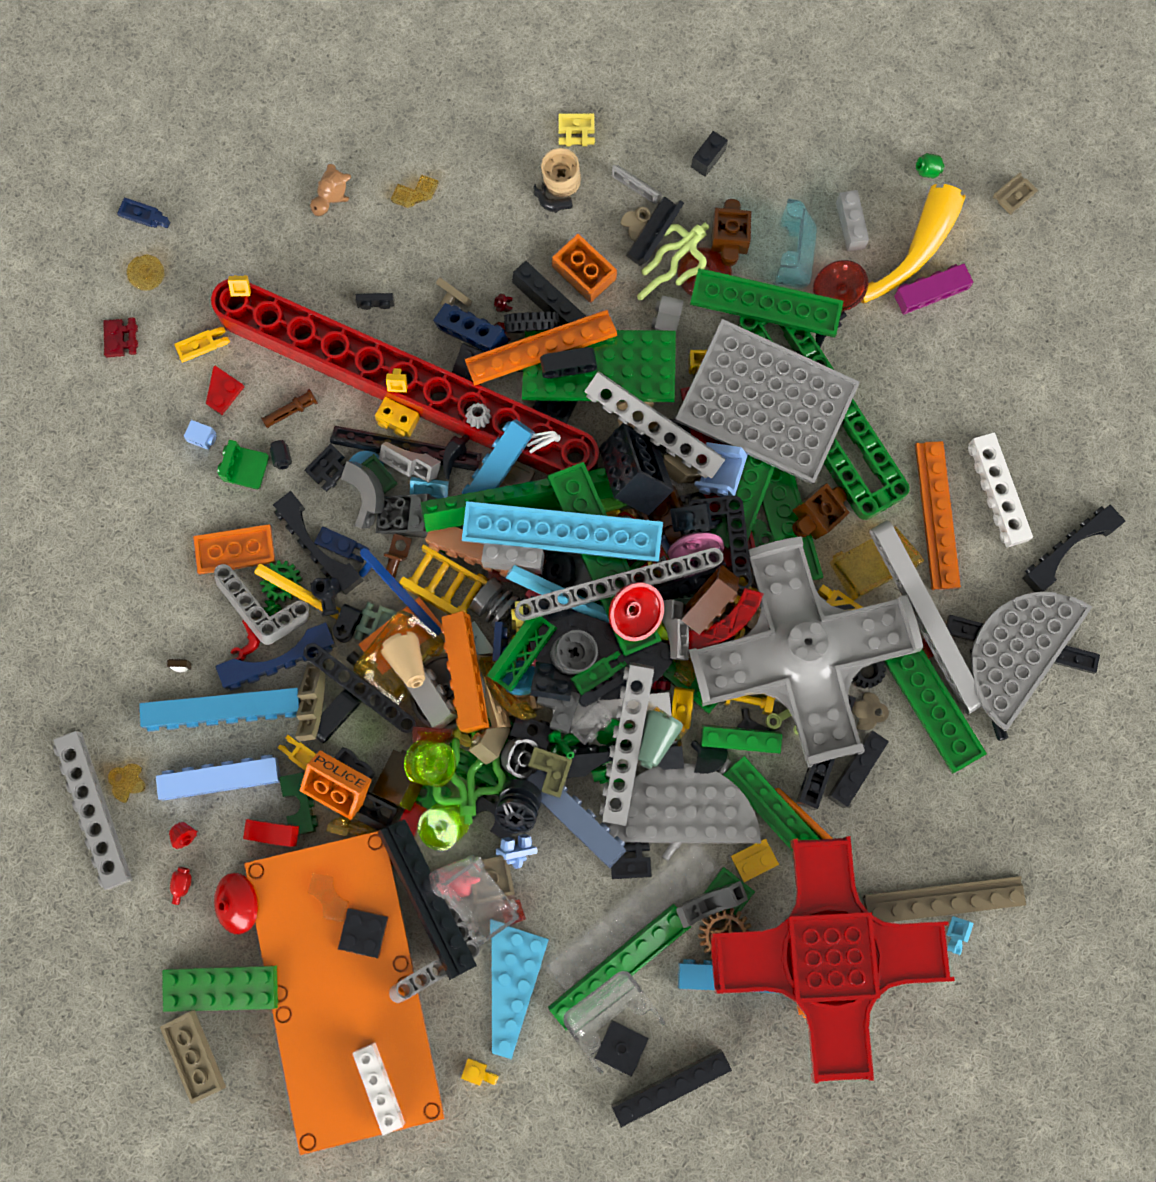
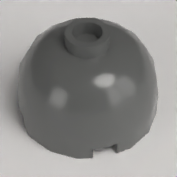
M527 738L510 740L505 744L501 753V762L504 769L517 778H527L531 773L534 774L537 769L528 767L533 749L538 744Z

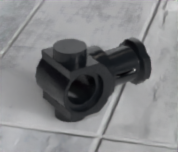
M332 577L314 579L310 583L312 595L317 597L318 601H321L322 617L338 614L339 610L336 609L334 599L340 590L338 579Z

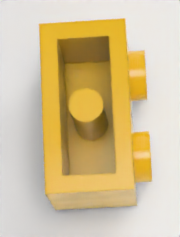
M385 397L375 414V419L380 427L384 429L389 427L398 436L410 438L420 420L418 412Z

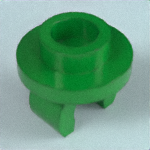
M265 600L268 607L263 609L269 617L282 610L281 606L275 604L273 600Z

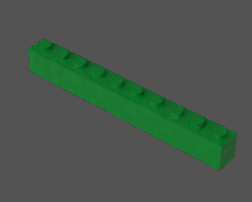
M605 468L588 471L599 498L613 497ZM548 479L421 502L426 532L464 525L466 501L544 510L560 507Z

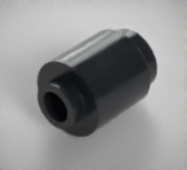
M284 440L272 442L269 450L273 466L279 470L287 469L292 463L288 445Z

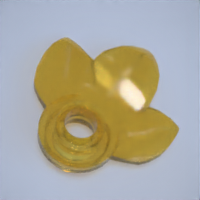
M128 764L123 768H113L109 772L108 782L113 786L112 793L118 801L127 803L130 793L135 794L145 791L144 781L138 777L142 771L141 766ZM117 774H121L122 776L121 780L119 781L115 779Z

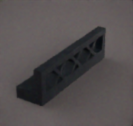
M664 196L626 256L639 266L646 263L683 207L684 202L679 200L674 204Z
M367 792L365 798L371 799L374 807L368 808L363 803V806L353 818L378 831L390 826L399 807ZM386 807L392 810L390 817L383 816L380 808Z

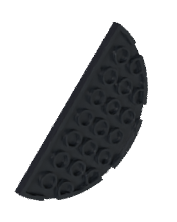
M546 601L538 602L539 608L543 610L548 609L549 606ZM565 609L541 616L557 627V629L535 658L537 662L553 664L550 655L553 643L557 638L571 630L585 631L594 638L598 648L595 663L619 651L621 655L609 662L612 669L624 661L627 663L625 667H629L630 662L653 666L652 684L665 673L673 661L670 645L663 642H658L624 657L610 623L582 613ZM543 623L539 628V636L545 635L550 627ZM536 640L529 642L532 651L536 648ZM573 650L569 651L571 658L575 656ZM625 667L619 670L622 674L624 673ZM555 668L553 679L572 681L571 678L576 675L563 674ZM611 678L604 681V683L607 684L612 681ZM638 680L631 683V687L635 690L640 689L642 683ZM573 683L572 692L580 694ZM626 683L599 700L621 699V687H625Z

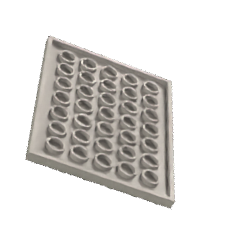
M722 319L675 421L726 445L742 447L748 455L810 484H814L860 382Z

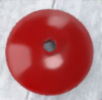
M634 582L624 586L616 593L609 608V621L612 629L618 636L628 641H639L652 635L659 627L664 615V602L661 594L655 587L644 582Z
M240 873L225 875L218 883L214 895L216 916L220 924L229 933L239 935L248 932L253 927L258 913L255 889L250 880Z

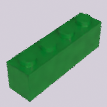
M702 724L700 744L705 747L781 754L782 733L778 731Z

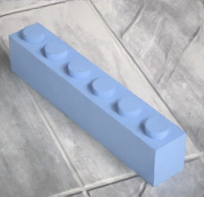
M273 755L261 756V760L253 761V758L241 759V763L233 764V761L221 762V766L214 767V764H206L201 766L202 769L194 770V767L182 768V772L174 773V770L162 771V775L156 776L158 800L165 801L280 783L279 759L273 758Z

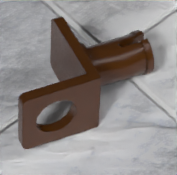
M399 534L393 535L389 552L384 553V556L389 558L386 570L394 578H396L399 563L407 560L412 543L411 538ZM398 540H403L406 543V548L403 551H399L395 546Z

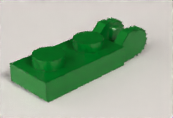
M619 651L607 658L604 657L587 670L571 678L581 696L627 666V663L624 661L613 669L610 667L609 662L621 655Z

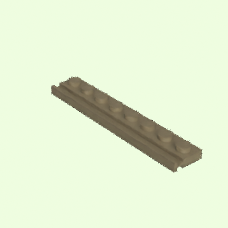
M1021 876L864 895L866 910L872 912L873 916L883 922L1025 906L1026 900Z

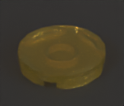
M148 254L135 257L127 268L130 283L136 289L143 291L158 287L165 276L164 267L160 260Z

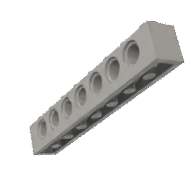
M599 371L584 391L587 393L586 397L594 403L596 401L602 403L604 410L611 414L612 412L618 414L620 421L625 424L631 423L634 425L636 432L641 435L645 433L650 436L651 442L657 446L661 444L666 447L665 451L673 457L676 455L681 457L683 464L689 468L694 466L698 469L697 473L704 478L710 477L712 479L725 461V457ZM609 389L612 396L605 399L601 396V391ZM625 400L628 407L621 410L617 407V402ZM641 411L644 417L641 420H635L633 413ZM651 422H657L660 427L657 431H651L648 425ZM666 433H673L675 440L667 442L664 439ZM684 443L691 446V450L687 453L680 450L681 445ZM704 454L707 460L704 463H698L696 457Z
M630 662L629 667H625L623 679H627L626 686L621 687L620 698L623 699L622 707L618 706L616 718H620L619 725L614 726L613 737L616 738V742L610 748L609 757H613L612 764L607 766L606 776L609 777L608 784H604L602 796H606L605 804L601 803L599 815H602V822L624 826L627 823L654 673L653 666ZM638 680L642 683L640 689L635 690L631 687V683ZM636 700L639 704L637 708L630 709L627 706L628 702ZM626 720H633L635 725L633 728H626L624 722ZM624 739L630 740V747H622L620 745L621 741ZM625 759L628 761V764L625 767H619L617 761ZM621 778L624 780V784L616 786L613 783L614 780ZM619 798L621 803L614 806L610 803V800Z
M74 731L54 739L55 746H53L56 756L60 758V770L66 776L68 792L72 793L74 799L72 805L79 814V826L87 837L85 838V844L89 850L91 849L93 855L91 861L94 868L98 870L100 886L104 890H110L132 881L133 879L83 734ZM74 750L76 756L73 760H70L69 754ZM78 769H81L82 775L77 779L75 773ZM87 787L88 794L83 797L81 794L82 789ZM93 805L95 811L93 815L89 816L88 808ZM97 824H100L101 831L96 835L94 828ZM103 843H106L108 846L105 853H102L100 850ZM110 861L114 864V869L111 872L107 870V864Z

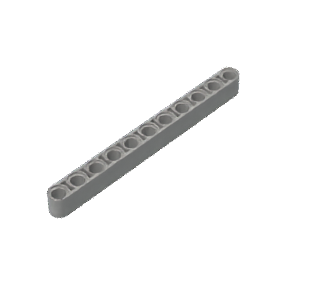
M886 520L869 530L870 536L902 596H908L917 624L959 704L967 714H970L982 707L976 691L975 680L893 525Z
M710 548L525 599L517 604L515 616L519 620L526 621L615 596L620 588L616 587L615 580H621L624 586L635 582L634 575L637 574L642 577L644 583L652 586L713 569L722 562L723 553L717 548ZM709 554H713L716 557V563L709 560ZM690 559L698 562V568L691 566ZM672 564H676L677 566H679V573H675L672 571ZM654 569L659 570L661 578L654 577L652 571ZM597 585H602L605 588L604 594L596 591ZM578 590H583L586 593L585 599H580L577 596ZM558 596H565L568 601L567 604H560ZM546 601L549 606L548 609L543 610L539 608L538 602ZM519 607H528L529 614L522 615L519 612Z

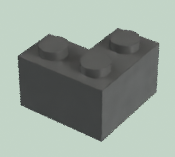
M571 691L570 702L538 697L537 705L555 710L550 724L551 730L569 734L581 694Z

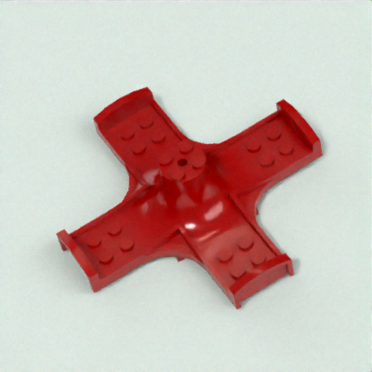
M851 836L819 840L793 839L791 840V849H793L796 882L794 908L789 917L775 928L764 931L711 934L715 993L760 991L782 993L795 1001L805 1014L809 1031L812 1066L811 1082L819 1084L821 1081L858 1079L874 1081L869 1031L871 1010L876 1000L881 999L880 995L891 987L912 983L955 981V977H950L945 934V926H949L948 921L905 924L881 921L873 916L872 912H868L859 900L855 886Z

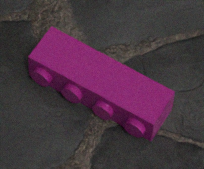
M955 264L946 271H936L928 278L921 277L910 285L906 283L899 286L894 297L903 315L969 290L974 282L965 264L959 266Z

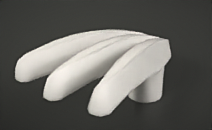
M555 431L537 433L531 439H538L528 443L527 447L537 444L529 450L530 453H533L553 441H560L561 437Z

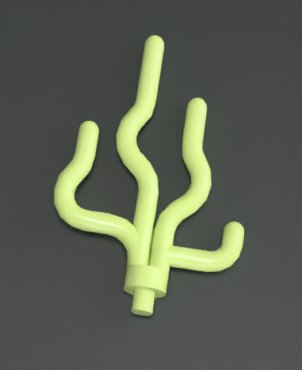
M704 222L701 226L697 224L690 232L679 224L670 225L664 236H668L671 232L676 231L684 238L679 242L668 243L660 247L654 259L643 268L642 274L644 276L648 275L661 262L664 253L667 251L680 250L672 257L669 272L658 276L637 295L638 300H643L659 284L672 279L677 273L679 260L689 250L699 260V264L695 268L684 272L676 280V285L680 286L688 278L697 275L698 268L704 269L706 267V258L697 250L696 246L706 236L705 231L709 229L707 223Z

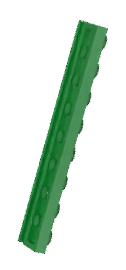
M745 755L723 774L741 790L752 808L792 852L791 840L820 839Z
M674 904L548 1006L550 1012L565 1030L574 1025L691 928V926L683 928L676 911L677 907Z

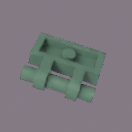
M367 602L365 609H362L360 623L356 625L354 639L361 641L364 634L371 635L398 614V612L380 606L376 613L372 611L374 604ZM369 618L375 619L372 629L366 627Z

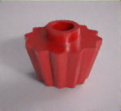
M185 822L175 824L169 830L172 847L182 849L188 846L197 836V830Z

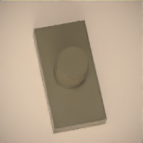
M439 277L436 281V284L447 292L440 302L442 306L445 303L452 306L456 299L467 307L473 302Z

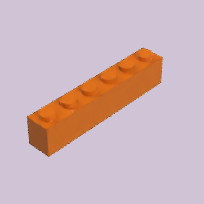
M464 611L441 617V631L445 637L444 649L448 655L447 668L451 673L450 687L454 691L453 705L457 710V727L460 731L467 734L489 728L471 617Z

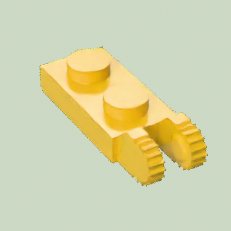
M219 327L210 331L207 330L175 343L174 346L181 362L183 363L215 350L217 347L227 345L230 342L229 337H223L215 341L212 338L223 335L226 332L225 328Z
M287 735L285 737L287 741L294 744L296 748L291 753L288 748L280 744L278 749L306 771L307 764L316 753L303 743H299Z

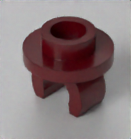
M502 293L499 294L494 300L496 311L510 312L513 307H509L506 302L510 303L513 301V298L506 297Z
M661 676L651 685L652 692L658 693L661 689L670 690L671 682L664 681L663 676Z

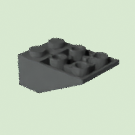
M429 494L384 496L383 512L378 513L376 533L426 537L428 532H426L423 522L421 502L437 498Z

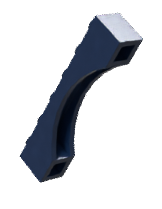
M325 622L307 629L303 638L295 647L275 659L264 662H245L231 659L215 667L223 688L234 691L241 688V684L246 682L251 684L259 681L261 676L275 675L281 668L290 669L295 667L296 662L301 660L307 662L308 660L304 657L303 651L308 644H317L328 653L332 652V648L337 646L329 625ZM312 647L308 651L310 658H315L314 655L318 654L316 647Z

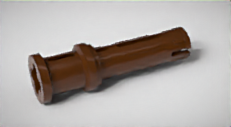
M308 389L303 395L293 397L292 402L261 419L268 429L298 411L299 413L303 412L305 408L312 404L316 405L318 402L311 390Z

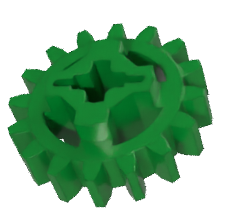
M277 560V565L270 563L271 570L302 587L298 583L303 581V578L298 576L301 572L299 569L295 570L296 566L294 564L289 566V562L286 560L284 564L280 560ZM279 570H288V571L284 573V572H280ZM265 579L260 582L261 586H265L262 592L267 593L269 599L273 597V600L278 602L279 598H281L283 603L286 601V597L290 600L293 599L292 594ZM281 590L283 591V593H276L273 591Z

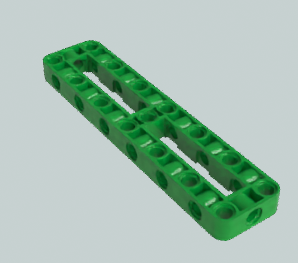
M740 317L739 327L773 342L764 328V325L768 324V322ZM744 322H749L752 326H746ZM779 325L794 352L833 369L810 332ZM798 334L802 339H797L794 335ZM852 399L842 421V427L853 444L858 446L863 454L864 461L872 473L878 477L883 488L871 494L836 438L831 445L824 465L838 487L846 492L847 501L856 515L862 520H868L902 501L909 493L910 486L860 408ZM854 426H860L862 431L855 430ZM874 456L880 457L882 462L875 461ZM847 474L850 480H845L842 475ZM894 488H900L902 494L896 493ZM863 506H868L871 512H865Z

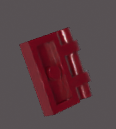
M128 318L126 326H124L122 319L103 320L104 356L106 358L125 356V349H129L130 355H136L138 341L136 340L138 325H136V319ZM125 333H128L129 340L124 341Z

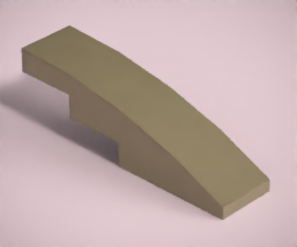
M314 664L306 666L297 695L301 700L296 717L300 720L295 734V738L298 741L316 739L321 720L325 691V673Z

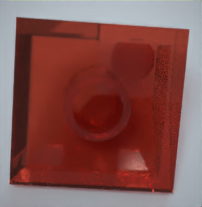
M413 727V753L418 754L417 756L423 759H429V755H435L455 738L454 730Z

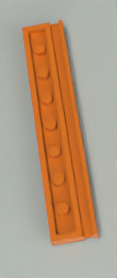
M608 310L469 357L465 359L475 386L540 363V357L544 354L584 348L617 336V331L608 314Z
M943 441L916 443L915 450L932 590L960 588Z

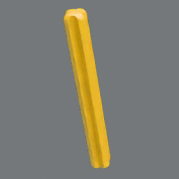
M259 564L254 572L256 575L323 612L321 601H318L317 597L312 595V592L263 564ZM339 613L330 616L338 619Z

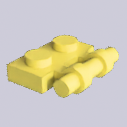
M594 114L558 115L559 134H566V137H559V145H566V147H571V145H582V147L595 145V137H588V134H594L595 132ZM571 134H582V137H571Z

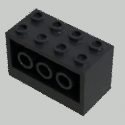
M622 423L601 444L599 451L613 497L649 516L674 489L659 446L650 441L651 437L645 434L641 435L634 428Z

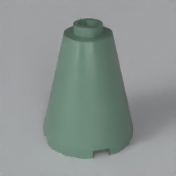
M654 710L646 712L638 756L641 765L652 769V766L657 767L683 727V724L674 717H664V713Z

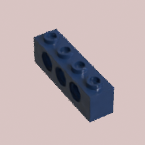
M445 303L433 319L440 331L484 352L504 346L508 341L504 333L505 330L501 326H494L484 318L479 319L469 311H462L456 305L451 306Z

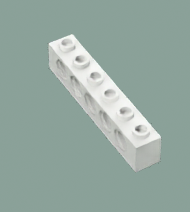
M995 432L973 438L969 443L968 451L974 457V467L982 479L981 487L987 493V503L994 512V523L996 526H999L1002 543H1005L1006 548L1028 542L1033 538ZM983 453L988 454L989 459L984 458ZM989 470L994 471L996 477L991 476ZM995 487L1000 488L1002 494L997 493ZM1002 505L1008 507V512L1002 509ZM1008 522L1013 523L1015 529H1011L1008 525Z

